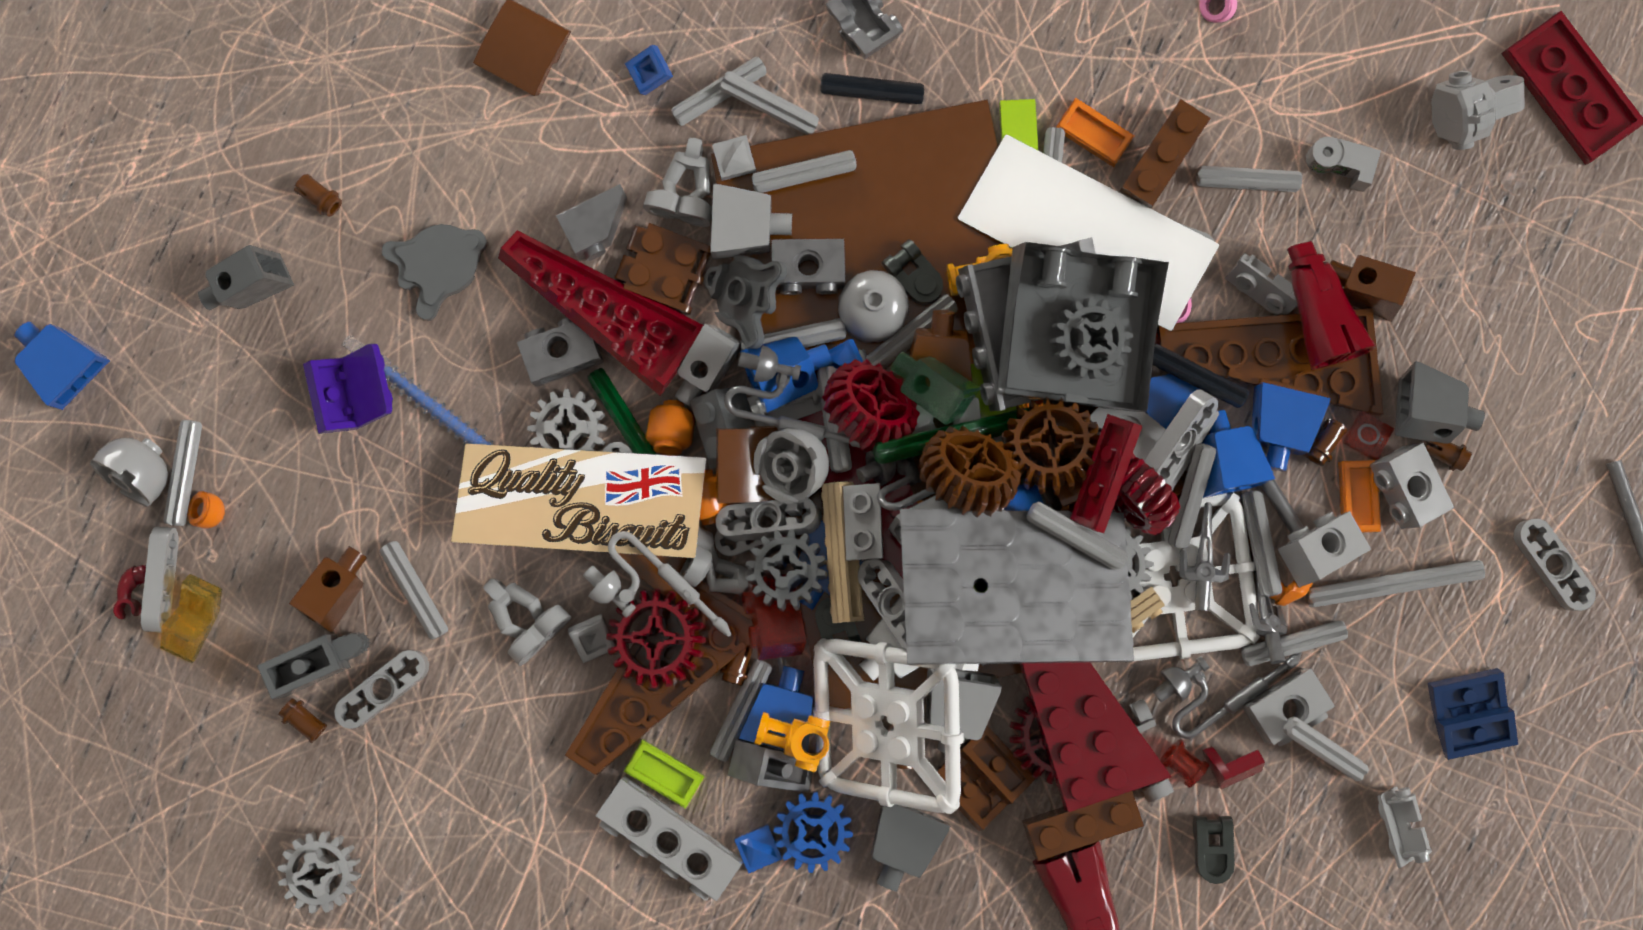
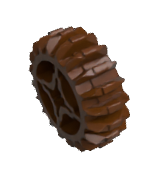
M1031 400L1029 412L1019 407L1016 411L1017 419L1009 418L1007 422L1009 430L1002 433V441L1005 443L1003 444V449L1011 450L1013 452L1012 459L1020 463L1018 471L1022 474L1020 480L1025 478L1024 487L1027 490L1037 484L1038 493L1042 495L1045 493L1046 487H1053V493L1057 496L1060 494V486L1065 485L1066 489L1072 493L1075 489L1074 480L1083 484V481L1087 478L1088 467L1095 463L1092 460V456L1100 436L1097 434L1099 426L1097 422H1090L1091 414L1088 410L1078 414L1079 405L1077 403H1073L1067 408L1063 401H1057V405H1052L1050 400H1043V406H1038L1036 402ZM1057 425L1069 429L1070 432L1059 429ZM1044 426L1041 432L1029 435V439H1025L1030 432ZM1049 435L1052 436V444L1055 446V457H1052L1051 449L1048 445ZM1074 453H1079L1072 462L1060 467L1062 460L1073 457ZM1030 460H1038V461H1041V462H1043L1047 467L1039 466V465L1033 463V462L1030 461Z
M962 425L959 430L951 426L946 431L938 430L936 435L931 437L930 441L926 443L918 468L921 470L920 479L927 483L926 491L936 493L935 501L943 500L948 503V509L951 507L958 508L962 515L970 511L978 518L982 513L991 517L996 511L1002 512L1010 500L1014 499L1022 475L1018 471L1020 463L1012 459L1013 452L1011 450L1003 449L1004 442L994 441L991 439V434L988 436L980 434L978 428L972 432Z

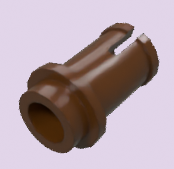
M304 174L295 184L294 192L317 208L318 214H326L330 217L339 210L342 200L339 198L338 192L335 190L329 191L313 179L310 174Z
M1327 418L1325 425L1315 438L1310 451L1305 456L1313 463L1324 466L1326 462L1332 460L1331 453L1343 435L1348 431L1347 428L1337 420Z
M1428 441L1438 446L1439 449L1424 444L1430 457L1449 465V470L1451 471L1455 469L1463 471L1472 455V452L1466 450L1467 446L1464 444L1458 446L1453 443L1445 444Z
M750 644L726 665L725 669H721L720 672L723 673L722 681L739 686L743 685L744 680H747L748 677L746 672L755 644Z
M292 698L278 714L283 718L281 722L284 725L289 723L305 736L310 743H313L328 725L321 722L303 707L304 702L302 700L296 701Z

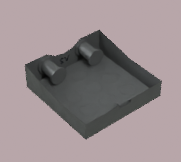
M1024 242L1014 246L1012 250L997 394L1054 402L1063 401L1069 404L1077 403L1078 405L1132 412L1147 411L1155 337L1169 262L1128 256L1093 254L1066 247ZM1082 257L1097 259L1098 265L1084 264ZM1094 297L1095 304L1099 300L1107 299L1108 310L1119 306L1121 310L1117 316L1118 319L1128 318L1130 321L1123 327L1124 332L1133 333V337L1126 339L1124 345L1132 349L1131 353L1120 355L1125 364L1119 367L1112 365L1113 374L1104 376L1100 372V377L1097 379H1089L1088 372L1084 377H1075L1076 367L1071 370H1064L1062 367L1066 359L1064 357H1054V354L1060 350L1059 345L1050 343V339L1059 335V332L1051 328L1052 324L1063 323L1058 313L1062 310L1071 311L1070 303L1079 300L1083 305L1084 299ZM1084 314L1081 317L1083 319L1087 318L1090 322H1092L1099 316L1094 314ZM1093 331L1088 332V334L1091 336V340L1088 343L1090 345H1094L1095 343L1092 341L1094 333ZM1091 355L1084 361L1089 363H1098L1102 361V359L1096 358L1094 355Z

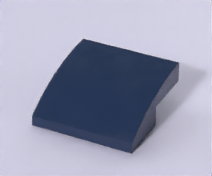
M1495 668L1428 683L1433 716L1446 759L1450 760L1518 745L1514 710L1508 707L1504 672L1500 669Z

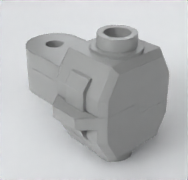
M1457 71L1449 74V80L1436 85L1431 99L1432 123L1437 136L1447 140L1452 144V148L1456 150L1474 147V141L1490 136L1497 119L1517 113L1525 108L1524 78L1506 75L1485 81L1472 77L1470 71Z

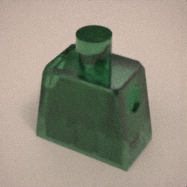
M902 351L890 368V370L905 379L900 391L945 425L962 418L981 389L975 383L931 356L917 361ZM926 377L930 380V387L926 383Z

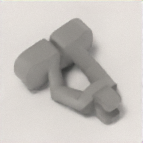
M689 138L686 151L675 153L662 181L664 189L647 192L643 204L644 210L662 218H676L700 227L710 226L712 207L701 199L710 193V162L707 158L702 157V140ZM686 168L694 170L696 190L690 195L680 197L676 193L678 180Z
M699 526L696 557L687 558L679 574L693 588L707 574L709 592L735 593L749 601L755 598L752 592L754 587L748 586L749 583L746 578L753 574L754 571L719 558L714 548L712 532ZM715 572L730 579H716Z
M492 578L483 587L493 598L488 605V609L501 634L516 638L507 653L519 666L528 662L546 644V641L553 638L572 618L560 605H555L544 611L539 599L516 583H511L505 587L501 581ZM513 601L528 608L534 618L535 623L528 630L512 624L507 606Z

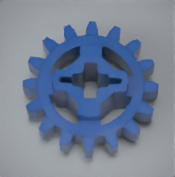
M813 791L812 799L807 800L801 792L799 793L798 804L795 805L788 799L786 806L789 812H778L777 817L783 821V825L774 826L773 832L782 834V838L775 842L776 848L786 847L787 850L782 858L785 861L793 856L796 859L794 868L797 870L803 863L808 864L809 873H813L815 864H820L822 869L827 871L828 860L832 859L837 864L841 862L838 854L839 850L849 852L850 846L844 842V838L853 837V831L844 829V825L851 822V817L840 816L844 805L839 803L833 807L831 805L832 795L830 794L822 801L819 800L818 791ZM817 807L826 811L820 815H810L803 809ZM793 819L799 827V833L793 841H790L788 829ZM836 821L838 836L835 844H833L828 837V829ZM805 822L813 827L818 824L822 826L820 828V836L823 843L814 836L809 839L805 837L807 834ZM809 848L818 849L822 854L810 856L801 852Z

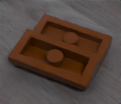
M506 0L489 28L473 63L527 93L539 96L552 65L559 61L571 31L515 0Z
M776 426L716 428L717 503L775 500L762 488L766 484L763 482L761 474L756 476L754 453L758 443L763 438L769 436L772 432L778 431Z
M986 726L980 740L969 739L960 747L961 794L958 809L978 831L984 830L1007 805L1012 804L1035 780L1028 769L1024 770L1021 768L1020 764L1022 762L1013 756L1011 750L988 726ZM944 762L936 771L946 782Z

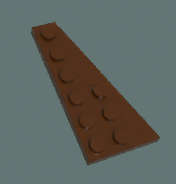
M1373 308L1354 310L1376 345ZM1300 314L1176 323L1172 331L1160 325L1157 326L1159 345L1224 378L1255 386L1263 382L1331 398L1329 404L1376 416L1384 415L1377 346L1369 353L1356 359L1311 370Z
M701 581L694 587L700 594L699 599L717 617H721L728 624L731 636L724 635L714 627L713 622L695 604H688L684 610L685 613L693 608L699 611L697 617L692 619L691 622H703L705 625L702 630L695 631V636L706 637V643H695L694 649L702 651L704 655L702 658L693 655L689 658L690 661L695 663L697 668L691 671L683 666L681 669L686 675V679L683 681L678 680L674 673L671 674L673 685L670 687H666L662 677H660L658 688H650L649 676L643 686L636 685L637 672L630 679H625L623 673L628 667L627 664L618 668L564 756L594 775H598L724 668L740 652L771 628L773 624L724 594L709 592V586ZM678 593L675 605L679 602V600L682 599V597ZM663 608V617L665 618L668 631L684 634L683 626L678 617L670 610ZM659 628L656 629L654 635L639 638L654 643L652 647L654 649L657 647L658 642L673 640V638L659 634ZM633 643L630 648L633 657L642 666L649 668L646 649L641 644ZM674 645L667 648L664 654V661H661V668L670 665L677 659L683 649V645Z

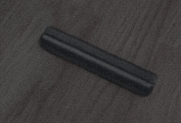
M831 73L822 74L820 91L823 94L910 104H922L925 91L922 83Z
M1155 344L1153 366L1236 408L1242 407L1249 395V391L1246 388L1159 344Z

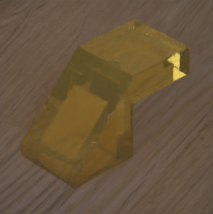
M189 574L181 584L179 607L162 625L160 649L193 663L219 614L222 589Z

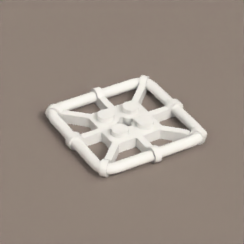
M1234 492L1203 498L1200 508L1204 507L1206 502H1210L1212 506H1219L1212 515V534L1226 515L1230 513L1237 564L1230 565L1229 574H1239L1245 625L1214 602L1211 582L1209 612L1238 634L1188 640L1184 611L1195 610L1196 581L1182 578L1178 580V586L1172 587L1171 581L1164 580V574L1169 573L1170 566H1175L1176 571L1179 572L1181 550L1187 551L1188 568L1195 566L1201 531L1196 537L1191 538L1188 548L1180 549L1168 543L1171 524L1161 532L1162 541L1139 544L1141 548L1150 547L1151 551L1144 555L1145 560L1154 562V566L1145 568V573L1152 577L1151 580L1147 582L1140 581L1139 584L1144 591L1151 586L1165 604L1161 608L1163 611L1161 614L1172 613L1176 642L1133 647L1134 661L1179 656L1180 659H1188L1191 657V654L1239 649L1248 646L1250 643L1255 644L1260 636L1256 634L1253 627L1249 605L1253 603L1259 618L1253 571H1256L1255 563L1251 562L1245 513L1242 504L1239 502L1240 497ZM1207 539L1204 541L1203 561H1207L1208 556ZM1216 566L1215 568L1221 570L1222 566ZM1139 630L1134 633L1132 632V636L1134 637Z
M820 639L814 646L815 707L812 708V716L851 724L853 750L832 768L829 725L827 733L829 750L826 756L819 761L817 767L821 778L819 783L823 788L828 787L838 793L879 801L880 805L892 807L895 804L934 813L952 814L960 806L959 799L961 794L960 744L964 742V732L960 730L959 680L955 670L957 665H912L931 668L935 671L916 690L895 687L894 663L907 665L906 649L895 648L888 642H879L876 645L843 639ZM843 655L874 659L878 664L879 684L864 682ZM828 663L850 689L852 710L829 706ZM943 680L944 726L924 723V697ZM884 716L887 717L888 723L893 724L894 729L888 731L883 726L882 719H884ZM816 734V751L819 752L823 747V739ZM924 738L939 740L945 744L946 782L926 759ZM860 757L881 761L882 786L839 777ZM897 764L913 767L936 797L897 790Z

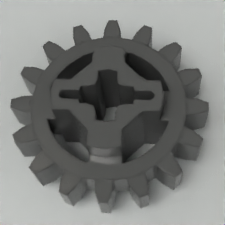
M1094 297L1084 299L1083 305L1079 300L1070 303L1071 311L1062 310L1058 313L1063 323L1052 324L1051 328L1059 332V335L1050 339V343L1060 347V350L1054 354V357H1064L1066 359L1062 367L1064 370H1071L1076 367L1075 377H1084L1087 372L1089 379L1099 378L1100 372L1104 376L1113 374L1112 365L1119 367L1125 364L1120 355L1131 353L1132 349L1124 345L1126 339L1133 337V333L1124 332L1123 329L1130 321L1128 318L1118 319L1117 316L1121 310L1119 306L1108 310L1107 299L1099 300L1095 304ZM1084 314H1094L1099 317L1090 322L1087 318L1083 319L1081 316ZM1093 331L1094 336L1092 337V341L1095 343L1094 345H1090L1088 343L1091 340V336L1088 334V332ZM1091 355L1102 359L1098 363H1089L1084 360Z
M794 529L789 530L787 537H782L780 532L776 530L774 531L775 540L770 542L764 536L761 538L764 545L761 550L752 547L751 552L756 557V560L747 561L746 566L749 570L754 571V573L746 578L749 584H758L752 591L757 598L766 594L763 602L767 607H770L774 601H777L780 611L784 612L787 603H791L797 611L800 608V600L804 599L809 604L813 603L810 595L812 591L822 593L823 589L818 580L827 579L828 575L826 571L819 569V567L826 565L827 561L825 556H816L821 550L818 543L808 546L810 542L808 534L804 533L800 539H797ZM781 549L780 552H778L772 558H768L772 553ZM798 550L808 556L811 565L807 564V562L799 561ZM787 564H791L794 571H788L787 577H783L780 570H785ZM763 576L776 581V591L770 589L765 584ZM805 583L803 587L793 592V589L799 584Z

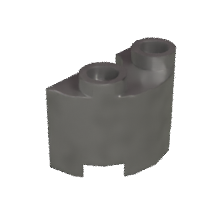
M830 0L825 3L829 14L833 15L842 29L839 33L857 56L861 54L864 60L903 33V28L898 19L893 14L888 16L880 10L884 7L882 0Z

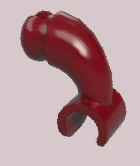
M146 565L133 566L121 575L117 586V602L113 608V613L118 619L126 618L124 608L127 603L131 606L133 616L141 614V603L136 599H132L131 596L132 592L145 582Z

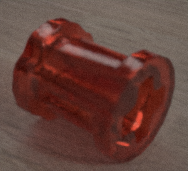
M1179 739L1167 749L1160 761L1164 767H1170L1184 780L1183 783L1190 788L1206 773L1209 764L1205 760L1200 761L1185 748L1186 743Z

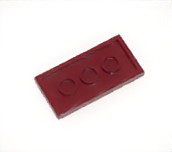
M1562 11L1552 16L1501 53L1517 76L1524 78V85L1585 165L1591 163L1643 125L1641 114Z

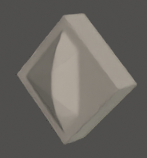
M747 135L712 144L722 181L756 172Z
M602 614L568 628V633L583 663L608 653L607 650L610 647L616 646L615 641L606 639V634H609L610 631Z

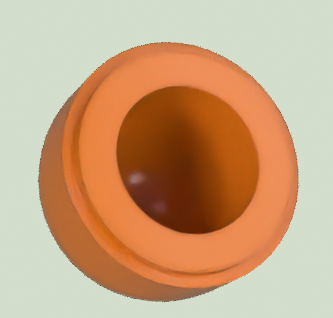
M200 491L189 502L187 518L192 526L208 529L217 526L224 518V503L215 494ZM203 502V511L199 516L197 513L198 506Z

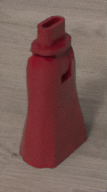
M1312 241L1289 247L1287 251L1292 263L1288 268L1292 271L1291 283L1300 313L1311 370L1353 360L1375 349L1376 345L1351 306L1336 271L1330 263L1323 262L1326 260L1324 255L1317 254Z
M1100 841L1041 861L1037 859L1032 861L1068 930H1120Z

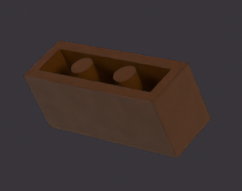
M1180 99L1119 190V193L1151 209L1211 118Z
M1132 791L1069 813L1064 807L1022 820L1033 856L1038 861L1144 826Z

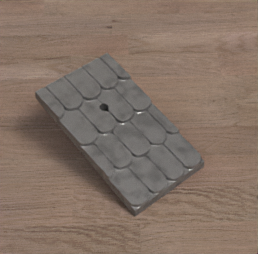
M900 509L907 665L1133 662L1134 642L1131 623L1128 563L1126 561L1124 567L1118 570L1107 567L1029 522L1026 518L1028 511L1002 510V512H994L991 517L982 513L977 518L970 511L962 515L958 509ZM1057 511L1065 517L1071 518L1072 512ZM1112 512L1104 533L1084 527L1126 551L1124 513ZM977 582H983L987 585L988 589L984 593H978L973 586Z

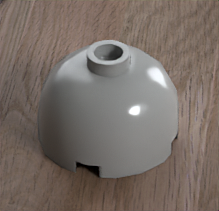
M869 270L855 275L845 284L839 296L838 313L845 325L846 331L852 337L865 343L884 342L903 328L909 314V299L905 288L896 277L884 271Z
M786 428L772 432L758 443L754 453V470L756 476L761 474V478L766 484L762 488L768 495L779 502L791 504L809 498L823 486L829 472V457L826 447L816 436L805 430Z
M117 438L104 445L90 461L94 471L108 484L113 481L122 488L120 490L121 494L145 507L151 505L160 496L168 477L167 466L159 456L163 452L162 449L147 438H144L142 442L134 438Z

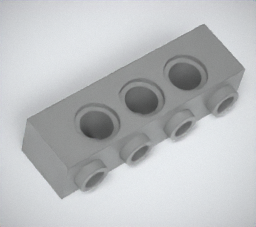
M626 776L621 778L596 814V817L602 820L599 825L605 831L615 837L619 834L625 836L632 841L629 845L632 850L644 858H648L651 855L661 862L659 868L674 879H678L679 876L683 877L691 883L689 889L706 901L709 897L715 901L719 899L743 863V859ZM639 810L645 813L648 819L645 828L636 829L630 825L628 818L631 811ZM672 832L677 837L678 846L673 850L663 849L658 842L660 833ZM693 853H701L707 858L708 867L703 871H695L689 866L688 857Z

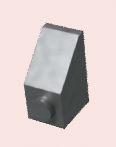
M621 184L556 215L579 261L584 258L587 261L594 260L605 254V248L612 245L627 200Z
M736 739L728 776L757 786L809 792L813 772L796 767V759L784 755V750L765 745L759 746L755 745L754 742Z

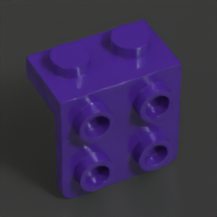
M367 344L343 358L310 360L303 364L318 434L357 430L392 413L393 397L388 389L384 371V358L377 344Z

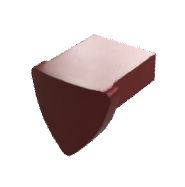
M1212 746L1202 750L1221 790L1262 772L1265 765L1259 750L1227 764L1223 762Z

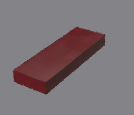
M1107 414L1092 456V460L1095 463L1088 467L1087 478L1083 481L1070 518L1072 521L1093 531L1105 532L1142 425Z

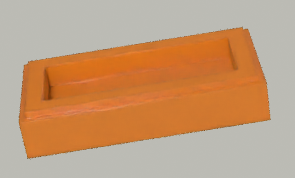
M1076 97L1056 126V128L1064 129L1065 137L1113 168L1135 136Z
M1377 460L1338 462L1341 514L1350 511L1362 533L1381 532L1379 488L1374 481V473L1370 467V464Z

